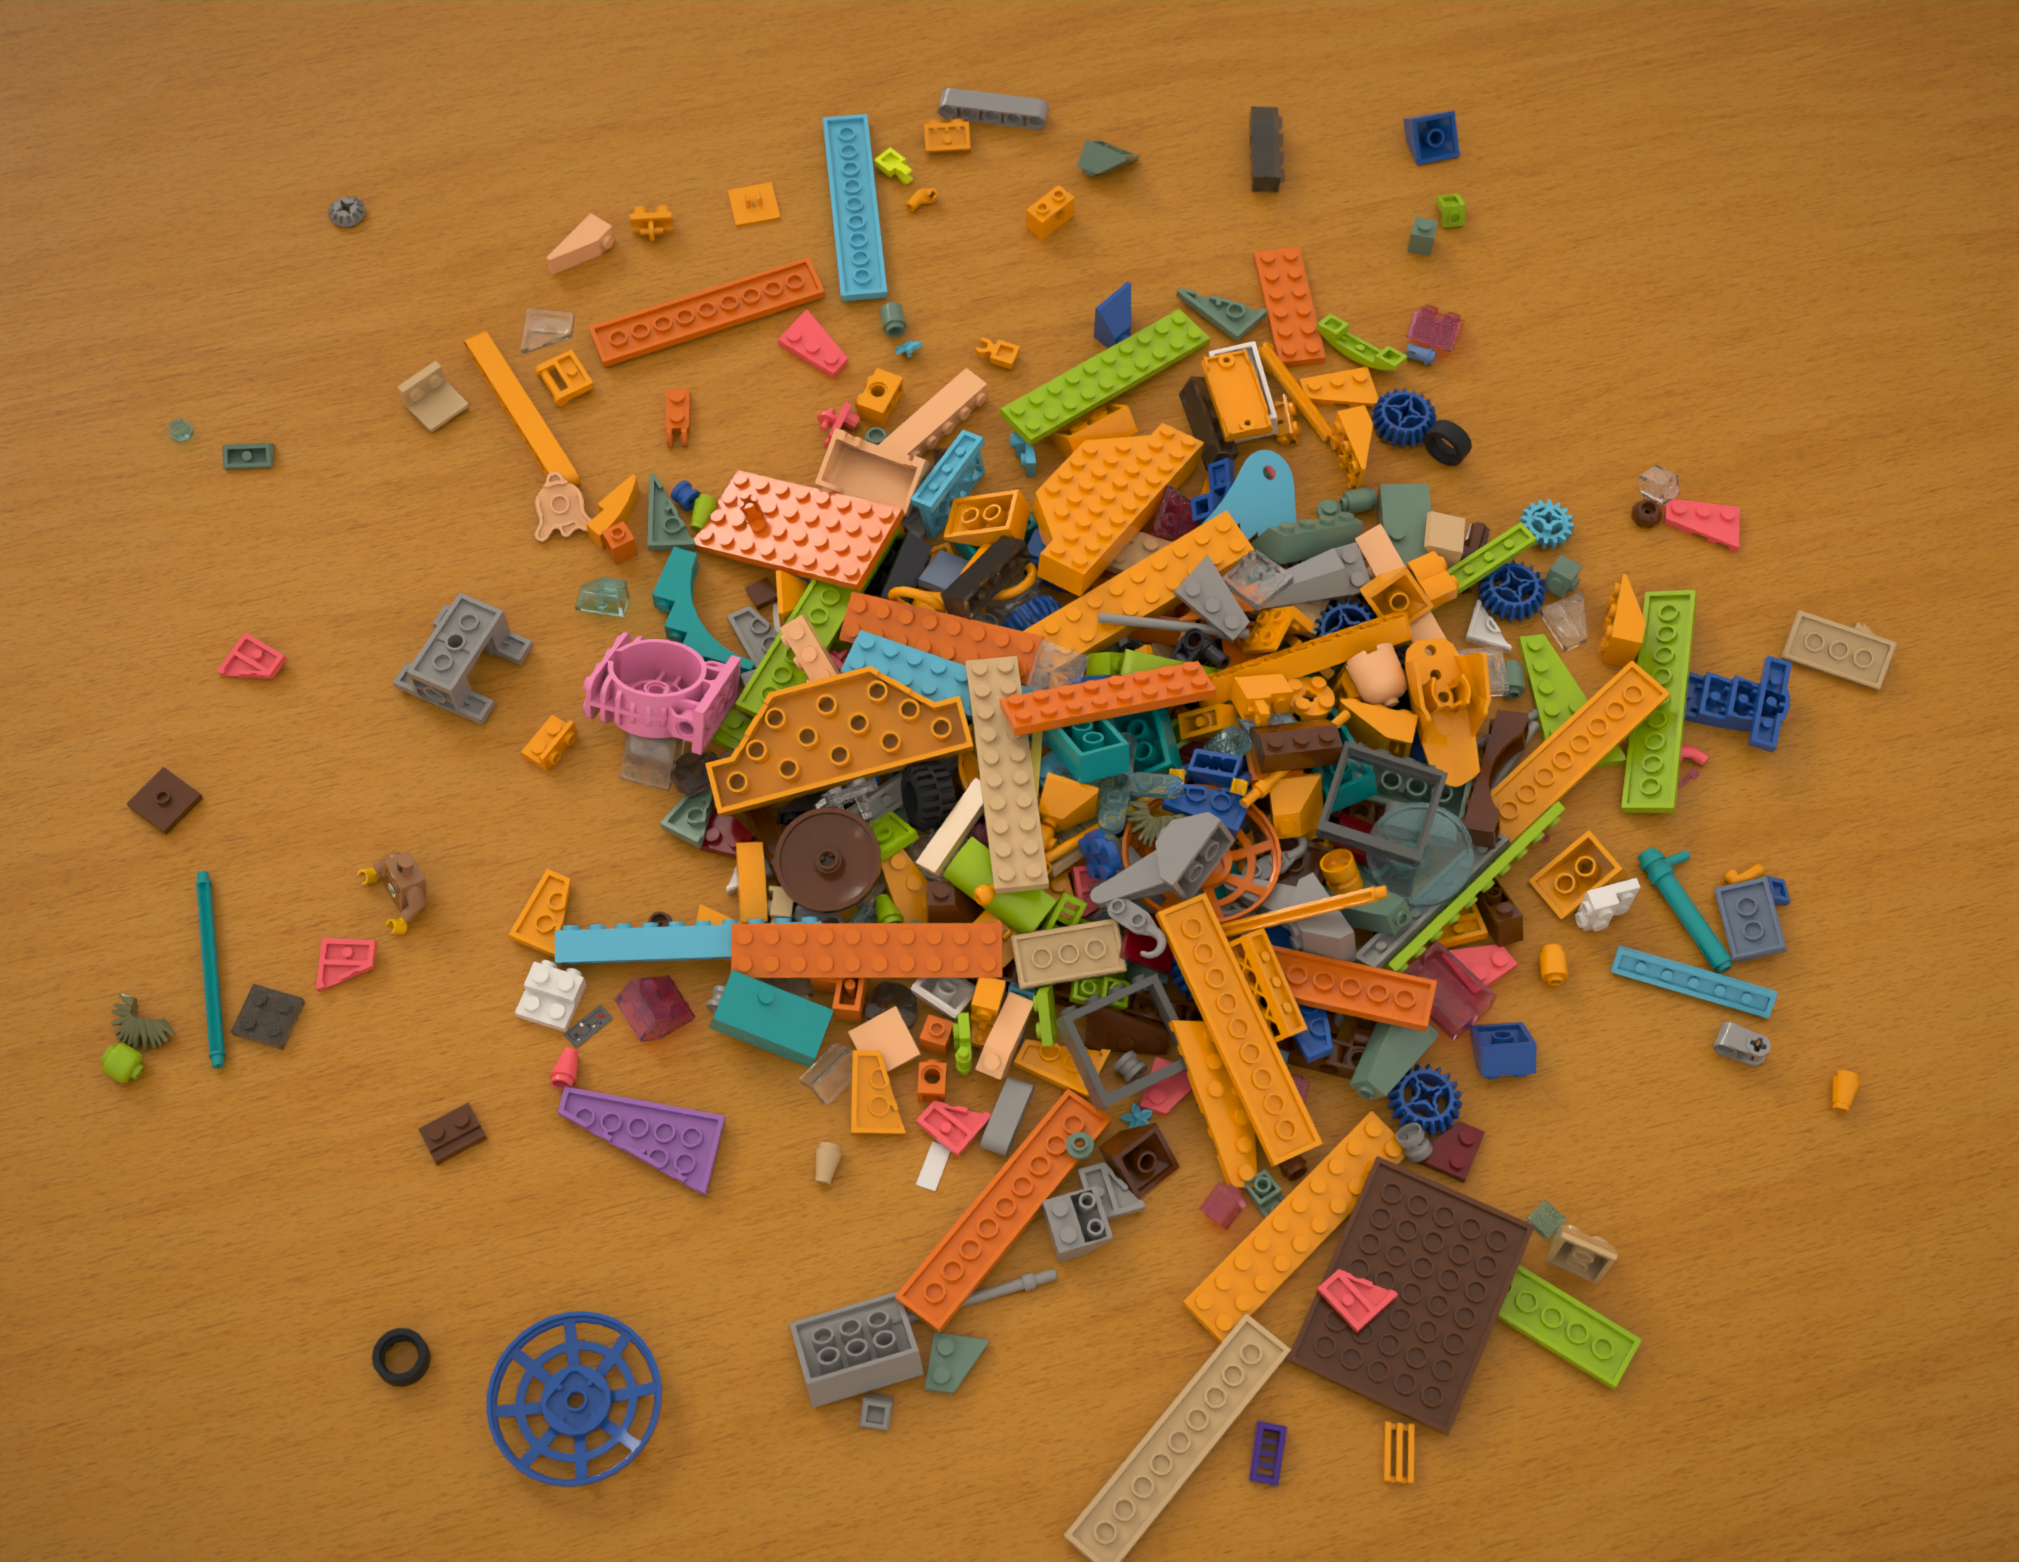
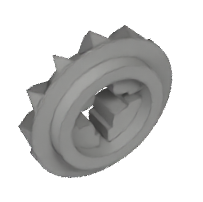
M348 195L343 199L337 197L336 202H330V208L328 209L330 220L334 224L343 227L357 224L363 219L366 212L363 201H360L356 196L350 198ZM347 207V209H350V214L343 210V208Z

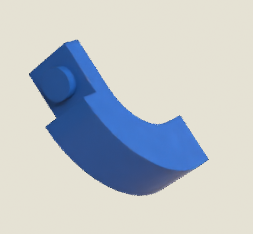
M1230 458L1208 464L1210 492L1191 498L1192 521L1194 523L1202 525L1218 507L1235 481L1234 464Z

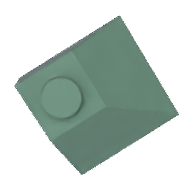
M1086 140L1077 166L1084 168L1083 173L1095 177L1096 174H1105L1138 161L1139 156L1102 140Z

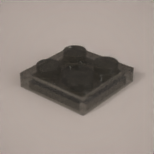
M253 984L231 1033L233 1036L284 1050L305 1001L298 996Z

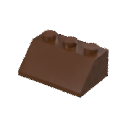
M1328 719L1250 727L1249 729L1261 774L1338 765L1343 745L1337 725Z

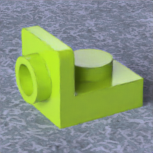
M1459 194L1437 196L1436 205L1442 213V227L1464 226L1466 204Z

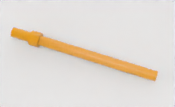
M1343 710L1331 722L1336 724L1339 729L1351 718V714L1347 710ZM1290 770L1272 772L1264 780L1260 779L1252 786V790L1239 801L1241 806L1246 809L1258 798L1265 797L1271 791V787Z

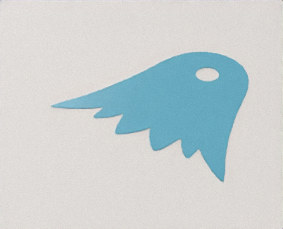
M1260 450L1251 454L1244 462L1224 499L1202 524L1227 510L1237 525L1240 523V530L1249 540L1256 532H1258L1259 537L1268 528L1279 526L1281 523H1297L1294 479L1287 462L1279 454L1270 450ZM1266 466L1274 468L1276 473L1274 479L1268 480L1265 478L1263 469Z

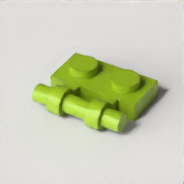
M958 1013V1023H953L954 1050H957L955 1054L956 1070L961 1076H967L972 1070L969 1013Z

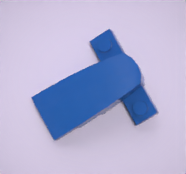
M1767 655L1763 662L1759 684L1737 675L1731 680L1708 671L1705 676L1690 672L1685 720L1719 728L1750 731L1749 746L1773 753L1777 747L1780 727L1790 708V695L1787 687L1792 662Z

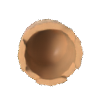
M1383 643L1376 646L1377 651L1367 654L1366 650L1353 656L1347 661L1348 665L1346 668L1366 704H1381L1389 709L1399 703L1398 699L1406 692L1408 682L1392 644Z

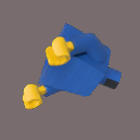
M1195 748L1190 763L1180 766L1178 769L1170 768L1168 783L1184 784L1185 779L1189 778L1195 784L1213 785L1219 788L1228 787L1231 788V793L1245 796L1247 787L1252 782V775L1248 771H1243V756Z

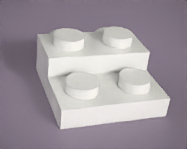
M1637 878L1587 891L1575 914L1578 927L1583 928V931L1592 929L1593 931H1600L1608 927L1613 915L1617 916L1626 913L1640 889Z
M543 960L541 964L534 962L524 983L525 991L515 1011L516 1017L566 1033L587 986L582 973L573 968H567L566 971L557 969V965L548 960Z

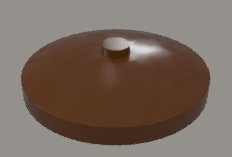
M835 807L813 809L794 819L781 834L774 857L776 875L785 893L799 906L818 913L841 912L856 906L864 900L872 891L879 878L882 863L880 846L871 827L858 815Z

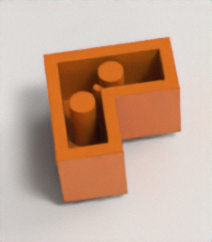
M810 978L813 991L835 994L832 1006L835 1019L862 1022L869 978Z

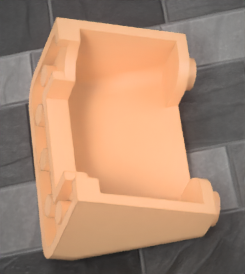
M835 428L815 484L822 487L821 492H833L902 508L905 514L904 517L908 518L913 508L910 498L929 475L933 465L925 459L901 454Z

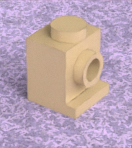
M769 886L770 900L767 902V916H770L771 923H775V918H791V922H794L792 917L796 909V903L789 898L782 887Z

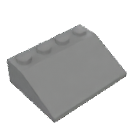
M898 1291L789 1323L812 1408L924 1375L919 1350L905 1308L895 1301L894 1296ZM900 1314L902 1323L893 1325L891 1316Z

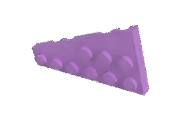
M564 1087L558 1108L559 1116L699 1194L707 1196L726 1121L724 1115Z

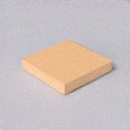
M897 1006L848 1032L857 1050L881 1052L887 1073L922 1055Z

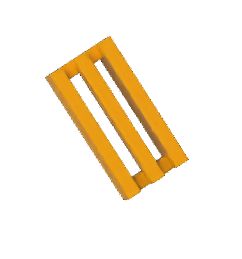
M1385 1421L1383 1482L1413 1485L1415 1424H1392ZM1391 1431H1396L1395 1476H1390ZM1403 1432H1407L1406 1477H1402Z

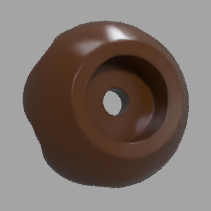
M1644 499L1634 504L1631 517L1638 526L1651 528L1661 521L1662 511L1656 502Z

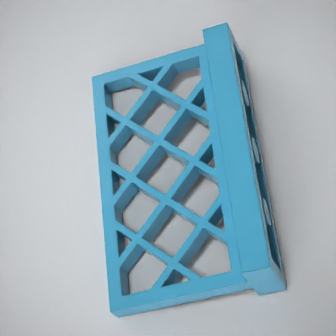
M962 430L910 498L911 504L920 510L928 539L934 541L946 526L953 499L967 497L984 475L985 468L980 449L985 444L983 437Z

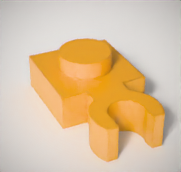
M981 338L980 346L986 347L985 349L976 348V355L978 357H990L991 364L1011 370L1020 353V346L1002 340H998L995 345L987 338Z

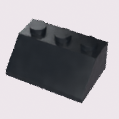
M910 532L896 536L894 544L863 594L889 600L888 593L894 587L903 586L916 589L919 586L918 579L923 569L930 562V552L933 546ZM900 597L909 604L913 602V598Z

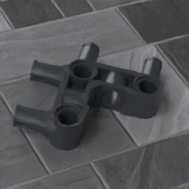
M1198 628L1189 629L1176 644L1177 648L1169 657L1170 659L1184 662L1199 661L1200 665H1204L1208 659L1222 670L1231 661V658L1217 647L1215 640ZM1126 643L1118 652L1125 653V649L1134 651L1140 647L1133 643ZM1199 701L1182 705L1192 711L1198 706Z

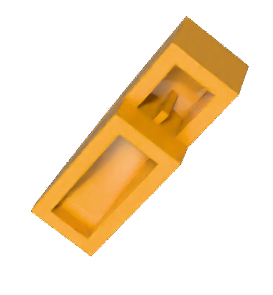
M634 474L598 503L599 514L586 524L589 538L602 549L605 548L601 531L622 521L626 523L635 506L639 487L637 477Z
M763 842L736 843L739 922H748L749 919H765V922H768Z

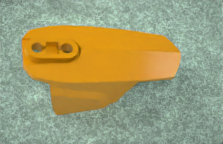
M1443 638L1416 640L1406 650L1405 676L1408 682L1407 689L1412 712L1418 715L1417 731L1428 765H1435L1437 769L1448 773L1445 785L1457 788L1469 782L1480 772L1476 734L1488 715V707L1491 702L1486 653H1472L1459 656L1454 645ZM1425 649H1429L1432 652V656L1427 655ZM1431 671L1433 672V674L1436 675V677H1432V678H1431V676H1430Z

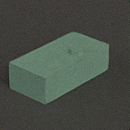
M1380 484L1377 494L1378 525L1381 524L1401 560L1407 567V562L1428 554L1424 547L1427 513L1431 511L1429 484Z

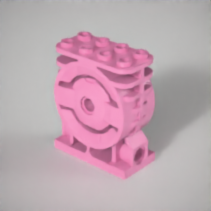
M623 632L621 636H617L612 648L607 649L603 660L596 664L591 676L586 677L583 685V690L586 691L583 712L586 713L587 718L594 719L600 711L601 722L608 723L612 720L622 730L637 736L647 738L676 737L692 742V753L702 755L739 697L741 658L731 655L726 664L712 660L705 662L699 653L684 644L664 639L645 640V637L637 636L631 642V634Z

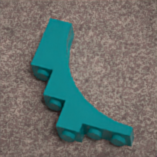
M673 547L652 593L654 607L664 613L670 612L664 625L666 638L692 648L701 655L705 662L712 660L726 664L731 655L741 658L740 674L756 669L754 661L736 655L722 646L707 632L699 620L693 605L694 581L699 569L697 553Z

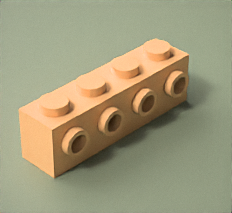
M800 615L780 627L783 633L780 636L782 642L787 649L792 648L796 655L793 658L795 664L800 671L804 670L809 677L806 682L840 674L808 617Z

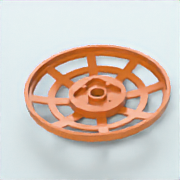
M1204 785L1206 789L1221 790V788L1213 785ZM1169 789L1153 795L1146 801L1149 812L1163 804ZM1253 803L1246 814L1257 823L1267 841L1251 845L1248 837L1240 829L1236 838L1243 848L1230 851L1229 848L1198 890L1206 893L1220 924L1245 918L1256 911L1271 895L1278 880L1281 868L1279 839L1268 818ZM1128 822L1125 828L1121 847L1123 870L1131 866L1129 863V846L1133 835L1131 829L1140 823ZM1155 839L1151 848L1149 847L1150 840L1147 842L1144 857L1153 852L1156 844ZM1271 851L1272 871L1268 885L1265 888L1251 883L1256 867L1255 855ZM1247 858V871L1244 879L1230 874L1232 862ZM1223 882L1237 888L1229 896L1217 900L1214 888L1220 886ZM1172 892L1162 893L1167 899L1161 906L1148 897L1141 899L1156 913L1183 902L1175 897ZM1244 892L1259 896L1257 901L1249 908L1235 915L1224 917L1220 907L1234 902Z

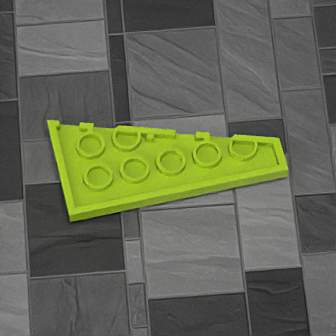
M1544 634L1520 636L1518 645L1534 708L1538 711L1537 720L1540 724V732L1544 742L1576 713L1588 699ZM1616 746L1594 768L1626 765L1627 757L1620 747Z

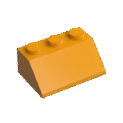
M1108 402L1055 431L1049 437L1065 458L1068 459L1085 440L1131 437L1138 433V429L1128 406Z

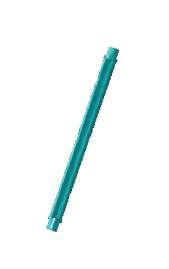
M199 871L197 872L195 885L199 908L198 916L209 1058L212 1062V1068L220 1069L224 1067L226 1053L222 1031L219 974L212 908V881L209 880V872Z

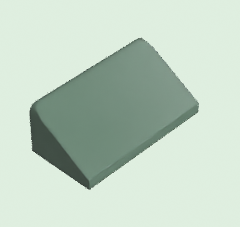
M275 444L222 445L223 468L273 467Z

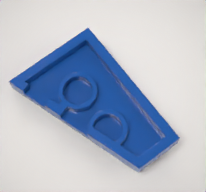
M1179 783L1171 784L1162 804L1163 810L1176 815L1184 814L1187 817L1209 812L1221 819L1229 832L1236 837L1249 807L1245 809L1241 806L1239 801L1244 796L1231 793V788L1222 787L1221 790L1206 789L1204 785ZM1247 789L1246 794H1248L1251 791V789Z

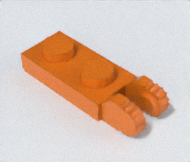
M690 388L666 389L665 431L667 447H673V434L681 433L680 441L682 446H688V433H690Z

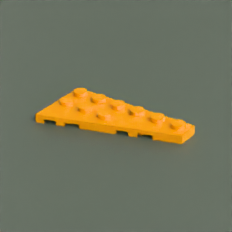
M1172 1020L1168 1023L1171 1032L1174 1031L1179 1045L1177 1048L1180 1056L1183 1055L1187 1066V1076L1200 1112L1204 1114L1209 1128H1207L1209 1137L1210 1139L1213 1138L1218 1152L1217 1159L1226 1184L1230 1189H1244V1183L1257 1175L1255 1130L1205 1022Z

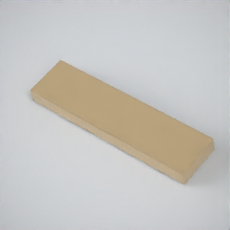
M974 778L915 862L920 868L939 877L983 814L984 807L979 779Z

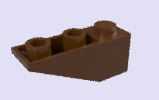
M1494 877L1492 880L1495 884L1485 893L1479 891L1475 895L1478 898L1475 903L1488 933L1498 947L1523 940V915Z

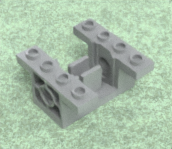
M459 592L451 606L444 605L432 623L435 630L413 663H406L393 684L397 689L483 725L495 707L494 700L473 692L466 676L474 667L484 648L491 656L495 654L518 665H522L533 648V643L529 639L510 632L503 610Z

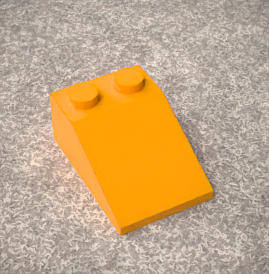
M1019 489L954 498L943 538L945 541L979 547L983 543H990L997 550L1022 547L1031 507Z
M1588 830L1528 881L1558 917L1564 920L1577 912L1587 891L1619 883L1628 874L1593 833Z

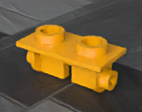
M1283 394V402L1275 401L1273 403L1277 415V423L1283 422L1278 425L1277 441L1281 445H1288L1290 441L1295 440L1296 444L1300 445L1298 435H1301V429L1294 417L1297 415L1295 403L1293 401L1290 402L1287 396Z

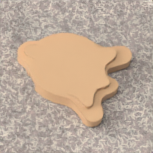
M559 472L549 473L546 483L535 500L536 512L539 516V525L534 535L535 539L538 542H546L554 530H560L564 538H569L577 530L588 533L586 524L592 519L586 514L582 493L575 485L565 480Z

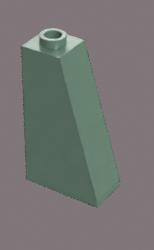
M1363 879L1362 889L1369 888L1370 886L1379 887ZM1326 883L1323 888L1330 897H1333ZM1389 891L1388 897L1378 899V902L1339 910L1351 927L1395 935L1413 919L1406 900Z
M1377 1022L1349 1085L1362 1098L1368 1101L1387 1096L1437 1039L1439 1032L1430 1024H1428L1427 1032Z

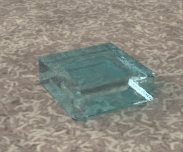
M1545 1200L1527 1218L1526 1222L1534 1225V1230L1545 1240H1548L1557 1231L1559 1226L1566 1221V1218Z

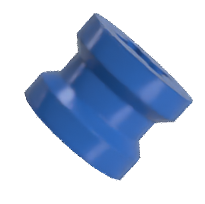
M683 480L673 488L671 499L676 503H680L683 510L690 511L694 507V500L701 493L697 489H692V484L687 480Z

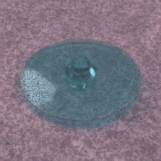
M1406 803L1389 810L1376 822L1370 835L1415 849L1429 803ZM1440 806L1437 807L1418 868L1366 852L1368 871L1377 886L1386 885L1387 891L1405 899L1407 905L1411 907H1431L1444 903L1454 897L1467 882L1474 862L1473 843L1466 827L1454 814Z

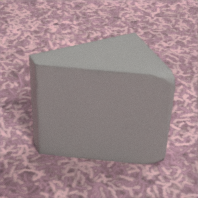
M866 1392L863 1398L860 1426L888 1431L894 1396Z

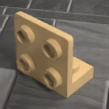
M434 361L397 386L403 405L430 432L435 431L469 407L468 402L446 381L442 367L437 361Z

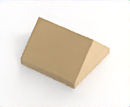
M1430 511L1427 513L1424 547L1428 553L1435 551L1439 557L1443 556L1449 569L1460 561L1463 554L1466 519Z

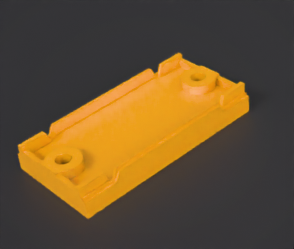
M1246 349L1207 358L1204 356L1201 361V369L1225 442L1272 433L1273 426L1268 414V407Z

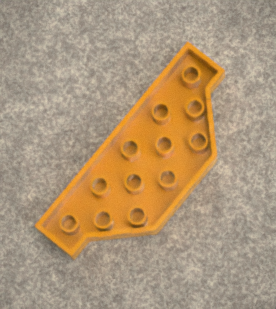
M1164 423L1151 435L1085 440L1035 492L1032 515L1038 523V531L1043 545H1046V548L1040 553L1037 576L1081 597L1199 466L1204 442Z
M868 666L768 693L764 704L753 718L744 733L743 739L738 747L735 748L731 757L708 762L705 765L717 813L723 818L900 771L906 766L941 760L975 750L960 696L933 702L895 679L886 676L874 667Z

